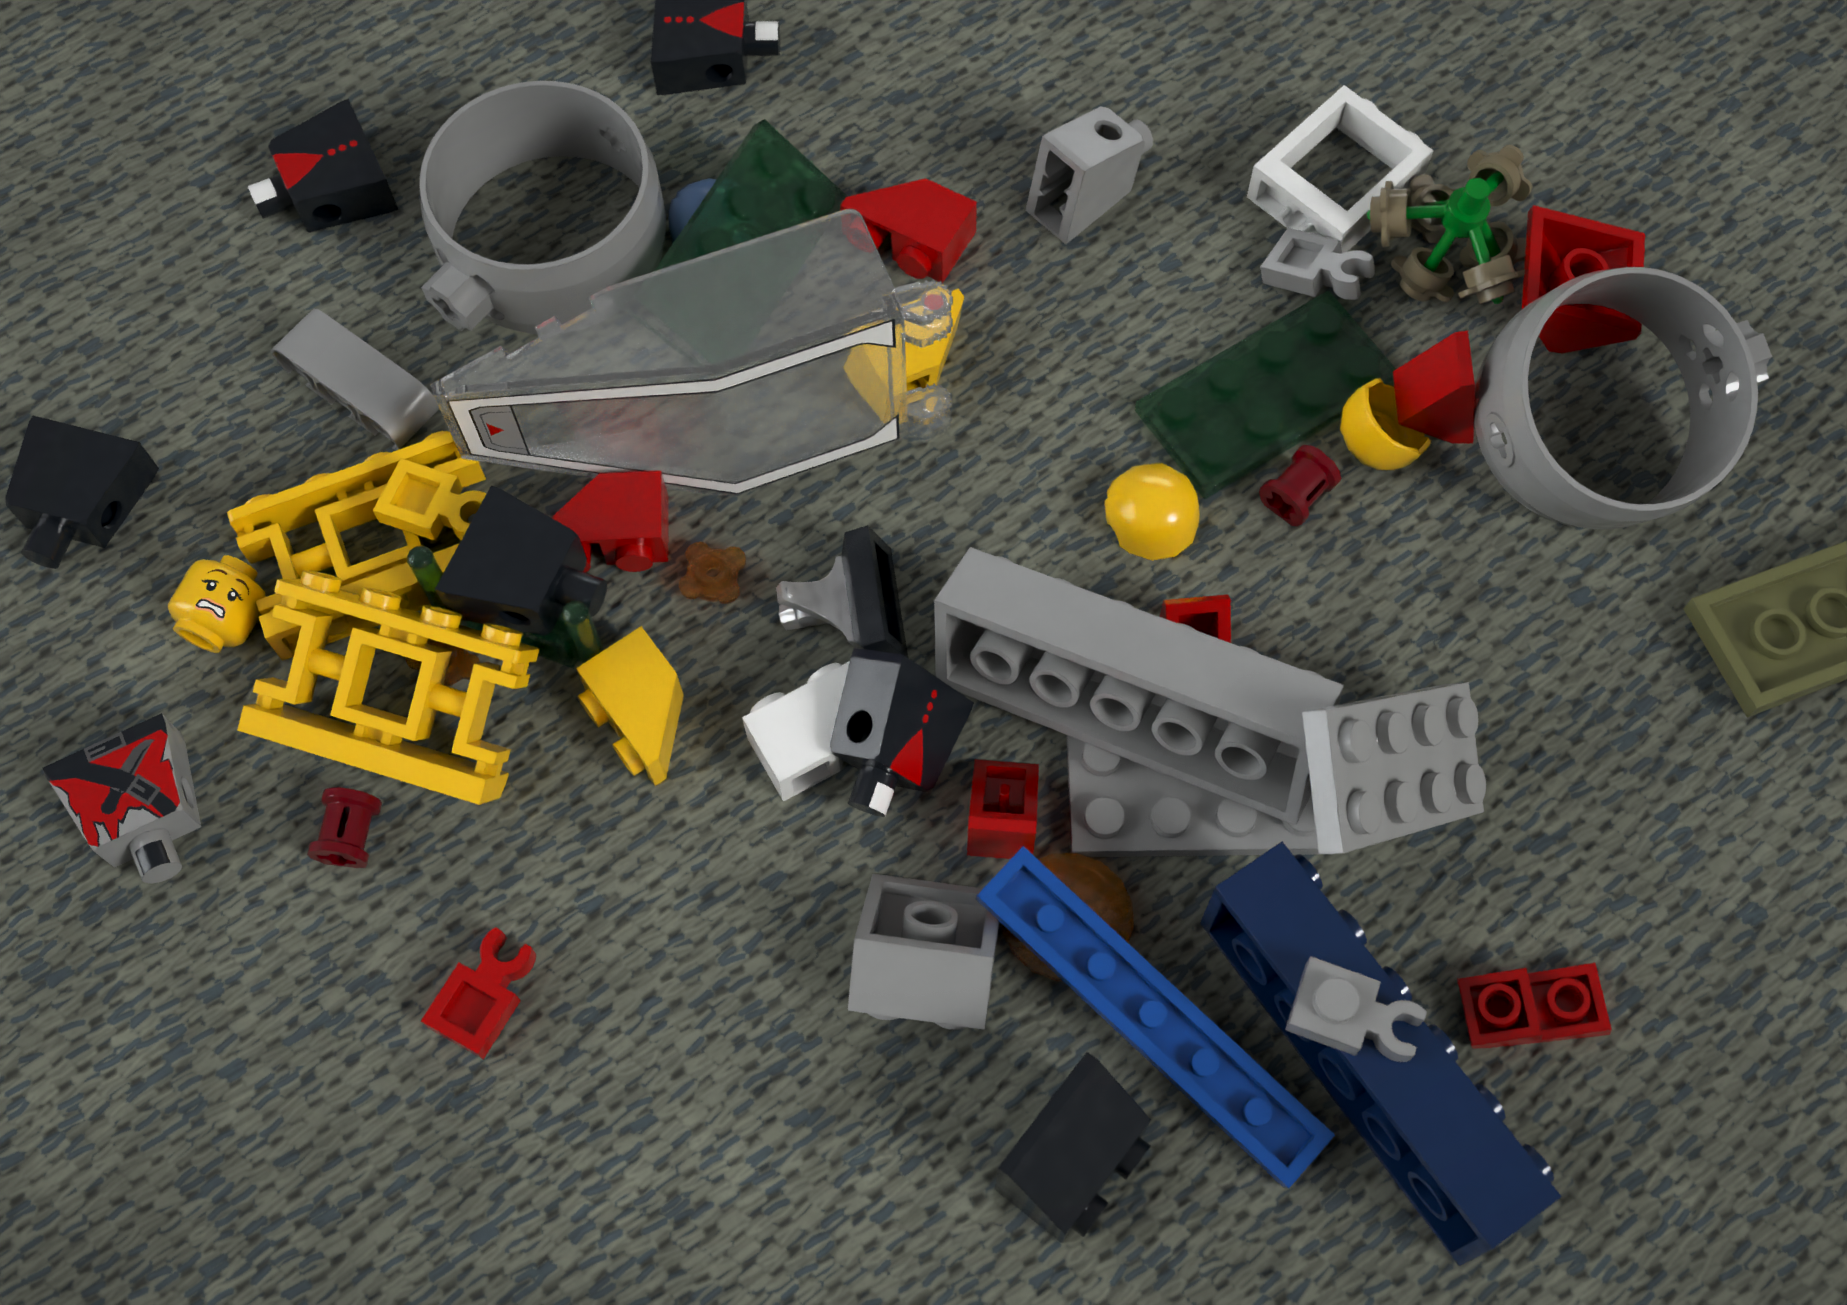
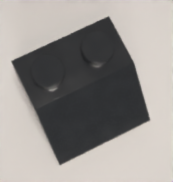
M1086 1052L998 1167L995 1190L1059 1242L1063 1243L1072 1229L1084 1238L1109 1204L1107 1200L1099 1195L1109 1179L1116 1172L1127 1180L1150 1149L1151 1145L1144 1141L1141 1136L1146 1131L1151 1119L1102 1063L1089 1052Z

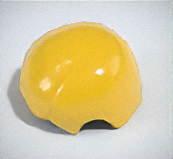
M1375 378L1359 387L1348 398L1342 408L1340 431L1348 450L1363 465L1376 470L1400 469L1415 461L1431 444L1430 438L1425 437L1424 433L1398 425L1394 386L1384 384L1381 378Z
M1164 463L1133 466L1114 479L1107 490V499L1105 500L1106 521L1114 530L1120 547L1130 554L1152 561L1176 557L1191 545L1195 538L1199 524L1197 493L1186 475Z

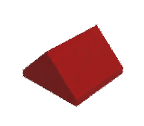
M1533 205L1528 211L1522 309L1563 283L1578 276L1600 270L1644 267L1645 233ZM1570 304L1558 306L1545 322L1538 336L1549 352L1568 353L1636 340L1642 332V323L1622 312L1604 306Z

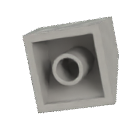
M872 874L854 938L848 1011L867 1013L880 1020L904 1018L933 1022L940 1027L952 1030L967 1027L985 1030L999 921L976 900L977 894L983 888Z

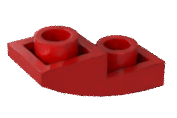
M1596 963L1528 973L1527 968L1457 979L1472 1049L1611 1034L1612 1028Z

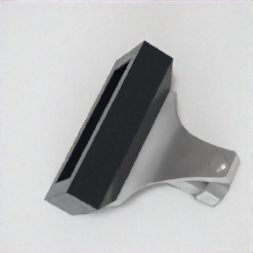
M868 525L844 533L842 555L835 558L834 566L825 578L813 582L781 581L776 587L778 603L781 604L778 614L785 630L830 624L841 630L848 642L855 648L902 654L908 657L892 551Z

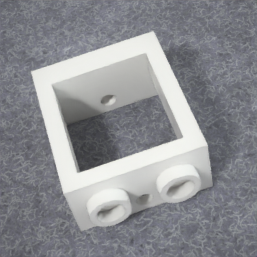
M1344 85L1254 165L1247 198L1286 228L1340 240L1342 253H1345L1371 230L1370 220L1367 218L1371 198L1380 196L1381 188H1385L1386 181H1393L1394 189H1410V181L1415 176L1426 173L1434 150L1425 145L1416 134L1406 131L1380 112L1371 101L1361 98ZM1336 127L1392 168L1381 181L1348 211L1291 169Z

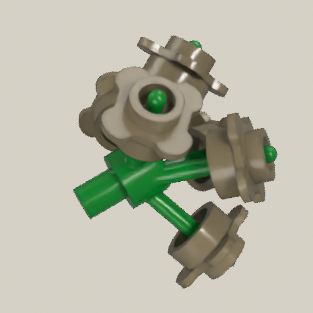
M1506 145L1498 152L1486 153L1483 150L1473 152L1467 161V166L1471 173L1465 187L1456 190L1450 189L1443 184H1434L1433 178L1430 175L1421 174L1415 176L1410 181V189H1394L1393 181H1386L1385 188H1381L1380 196L1371 198L1367 218L1370 220L1372 233L1381 232L1382 247H1389L1390 240H1394V238L1410 237L1411 228L1422 233L1423 239L1426 242L1437 243L1433 250L1423 247L1414 248L1408 258L1398 255L1391 262L1392 268L1399 272L1402 278L1400 287L1407 295L1419 301H1429L1431 297H1436L1443 302H1449L1452 299L1454 290L1447 283L1454 274V268L1444 256L1456 237L1468 238L1467 245L1461 250L1459 259L1463 266L1471 268L1462 272L1468 289L1458 293L1460 299L1470 295H1477L1479 304L1490 301L1494 304H1500L1504 299L1503 296L1515 292L1512 281L1523 277L1525 269L1515 272L1513 266L1517 262L1525 260L1526 239L1514 237L1512 230L1506 223L1500 221L1487 223L1486 218L1490 212V206L1503 205L1510 198L1516 201H1523L1532 191L1531 182L1524 177L1521 166L1524 156L1519 148L1513 145Z

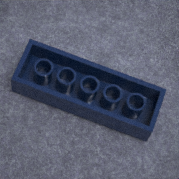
M1282 841L1215 887L1200 924L1456 1263L1461 1266L1494 1249L1562 1197L1551 1183L1554 1181L1553 1172L1537 1150L1528 1144L1521 1145L1503 1122L1506 1115L1497 1098L1482 1084L1477 1083L1474 1085L1456 1063L1458 1053L1448 1036L1436 1025L1430 1024L1427 1026L1423 1021L1418 1027L1404 1021L1392 1022L1394 1036L1401 1042L1417 1047L1414 1057L1409 1062H1396L1386 1058L1378 1051L1373 1040L1365 1037L1361 1050L1354 1056L1285 1030L1305 965L1310 956L1381 981L1376 1002L1389 1005L1400 1000L1412 1001V995L1399 974L1388 966L1382 968L1365 947L1367 944L1366 936L1354 917L1343 909L1337 911L1321 891L1323 888L1322 880L1314 866L1304 856L1300 854L1294 856Z

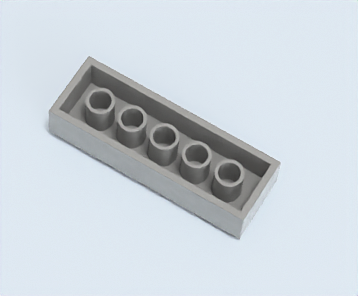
M972 547L968 549L934 600L935 673L937 678L959 693L1297 825L1311 796L1302 712L1339 705L1343 684L1326 679L1316 672L1302 670L1261 655L1251 648L1237 646L1196 631L1186 624L1175 623L1134 608L1126 602L1113 600L1077 587L1064 579L1053 578L1015 564L1007 558L994 556Z

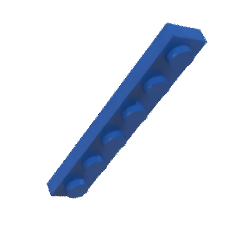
M1024 846L977 894L976 900L1283 1188H1290L1335 1136Z

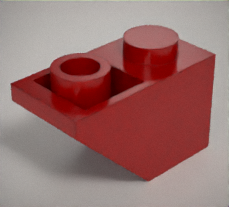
M927 178L848 196L840 205L842 236L847 239L848 243L855 250L865 255H874L888 233L891 232L892 260L896 261L900 269L907 275L916 279H924L928 276L943 283L976 233L977 201Z
M661 470L599 473L551 517L572 529L579 536L587 557L586 566L583 570L585 573L591 568V543L600 544L607 565H616L624 571L641 572L650 569L655 562H668V493Z

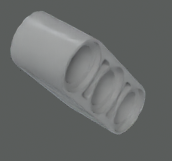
M314 308L270 350L275 360L286 372L290 374L295 370L308 380L306 386L330 404L337 401L350 410L352 413L348 416L374 436L380 432L394 442L395 445L392 449L395 451L399 450L440 409L436 398L419 380L319 309Z

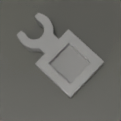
M1287 228L1260 266L1263 284L1316 297L1323 286L1333 288L1337 296L1348 300H1356L1361 295L1359 277L1355 275L1365 278H1373L1375 275L1374 260L1371 254L1359 250L1342 253L1341 242L1338 239Z
M1310 956L1305 965L1285 1030L1354 1056L1361 1050L1365 1037L1373 1040L1378 1051L1386 1058L1396 1062H1409L1414 1057L1417 1047L1399 1041L1392 1032V1022L1404 1021L1419 1027L1425 1020L1427 1011L1411 1001L1400 1000L1389 1005L1376 1002L1381 981Z

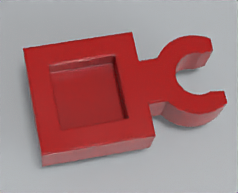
M496 927L490 930L481 942L480 958L482 962L476 971L459 962L421 1019V1022L430 1030L483 1060L521 1001L515 993L506 988L511 981H516L526 976L536 961L535 951L527 944L522 946L518 955L509 962L499 961L498 953L504 946L507 937L502 930Z

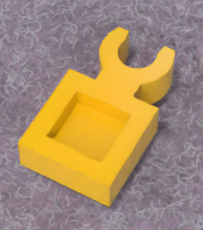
M400 458L373 512L380 523L436 541L443 526L453 528L456 536L462 540L470 523L466 522L467 519L478 511L486 493L475 490L461 493L463 487L457 476Z

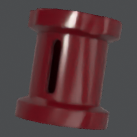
M1301 445L1292 455V463L1276 480L1270 479L1266 481L1259 490L1260 499L1263 504L1291 526L1295 527L1302 525L1308 519V508L1323 492L1332 491L1341 481L1340 471L1334 461L1327 457L1323 451L1311 445Z
M330 787L324 789L321 803L326 809L318 841L310 843L307 855L311 859L326 865L366 868L369 854L364 851L372 816L379 815L381 800L371 794L350 788Z

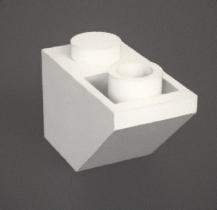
M850 661L842 666L840 663H832L820 668L810 676L807 684L786 695L779 692L766 696L752 707L750 714L742 717L747 739L783 802L841 770L843 760L832 754L830 742Z

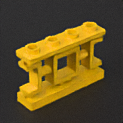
M458 428L452 431L435 432L427 436L422 442L393 452L376 453L368 457L363 463L334 473L317 474L306 480L304 484L276 494L258 495L249 499L244 505L229 510L227 516L230 525L237 533L238 547L250 564L276 556L283 579H301L303 570L320 572L334 567L336 576L342 579L341 590L361 595L362 588L364 587L387 591L402 597L400 607L416 612L422 610L423 605L432 606L442 602L435 588L459 544L427 555L421 536L403 530L407 546L351 566L340 532L377 519L373 509L400 458L458 477L463 488L484 481L486 478L478 456L470 455ZM318 521L325 543L294 554L290 540L285 533ZM275 593L256 600V604L261 614L258 618L264 637L283 661L294 657L301 626L271 617L274 604H281L283 596ZM311 603L308 605L309 609L333 615L326 645L350 636L353 627H375L381 625Z
M303 570L301 579H277L274 592L283 596L281 604H274L271 617L301 626L288 681L274 677L256 679L253 692L258 693L256 704L243 705L237 731L478 805L501 797L509 775L508 772L502 771L503 763L508 762L511 749L481 740L495 684L511 689L527 687L531 675L527 673L529 662L537 661L539 648L520 643L523 633L509 627L484 623L482 631L460 625L462 615L448 609L423 605L422 611L419 613L400 607L402 597L387 591L364 587L362 588L361 595L341 590L342 579L333 575ZM311 603L381 624L380 629L370 626L353 627L346 655L325 650L333 615L309 609L308 605ZM429 638L503 660L502 666L491 662L476 663L473 666L467 692L445 686L444 681L452 651L427 644V640ZM376 648L422 662L408 718L362 704ZM318 675L339 681L330 716L356 723V726L288 706L284 702L294 705L312 702ZM437 711L460 717L451 753L477 760V763L403 741L402 738L412 741L430 738Z

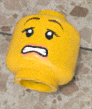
M224 555L220 562L201 559L193 563L168 603L169 613L176 621L173 630L191 644L213 653H219L223 647L234 648L242 645L261 615L256 600L266 597L264 590L254 581L258 575L257 571L244 561L229 555Z

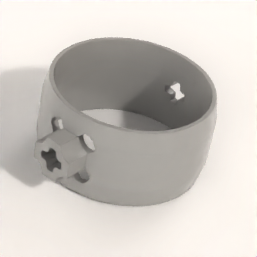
M528 81L500 87L473 99L457 110L439 128L426 150L420 171L421 212L426 232L441 268L421 288L426 300L439 311L443 319L460 331H463L464 328L471 331L483 318L502 327L530 334H563L582 330L611 318L629 306L642 293L654 276L662 256L666 229V211L656 163L646 141L630 116L620 106L600 93L586 87L558 81ZM571 156L598 161L620 171L640 188L632 208L622 222L608 236L580 253L557 261L539 264L498 262L472 253L452 239L457 220L463 208L478 189L499 173L534 159Z
M1624 267L1587 273L1563 283L1528 304L1505 325L1491 345L1482 362L1475 385L1474 425L1478 443L1487 465L1502 487L1524 507L1551 521L1588 529H1617L1668 516L1688 507L1704 496L1726 477L1742 456L1753 431L1757 414V383L1769 379L1767 364L1772 355L1764 333L1754 331L1748 320L1736 323L1728 311L1712 295L1683 277L1663 270L1646 267ZM1570 304L1598 305L1617 310L1632 317L1651 330L1662 341L1680 369L1690 405V428L1687 445L1682 460L1672 478L1659 494L1647 504H1632L1609 499L1581 485L1556 462L1538 433L1528 395L1529 365L1538 335L1545 322L1558 306ZM1690 339L1693 341L1696 347V352L1692 349ZM1709 388L1711 389L1713 394V401L1710 398L1708 392ZM1503 432L1505 434L1507 444H1505L1502 440L1501 433Z

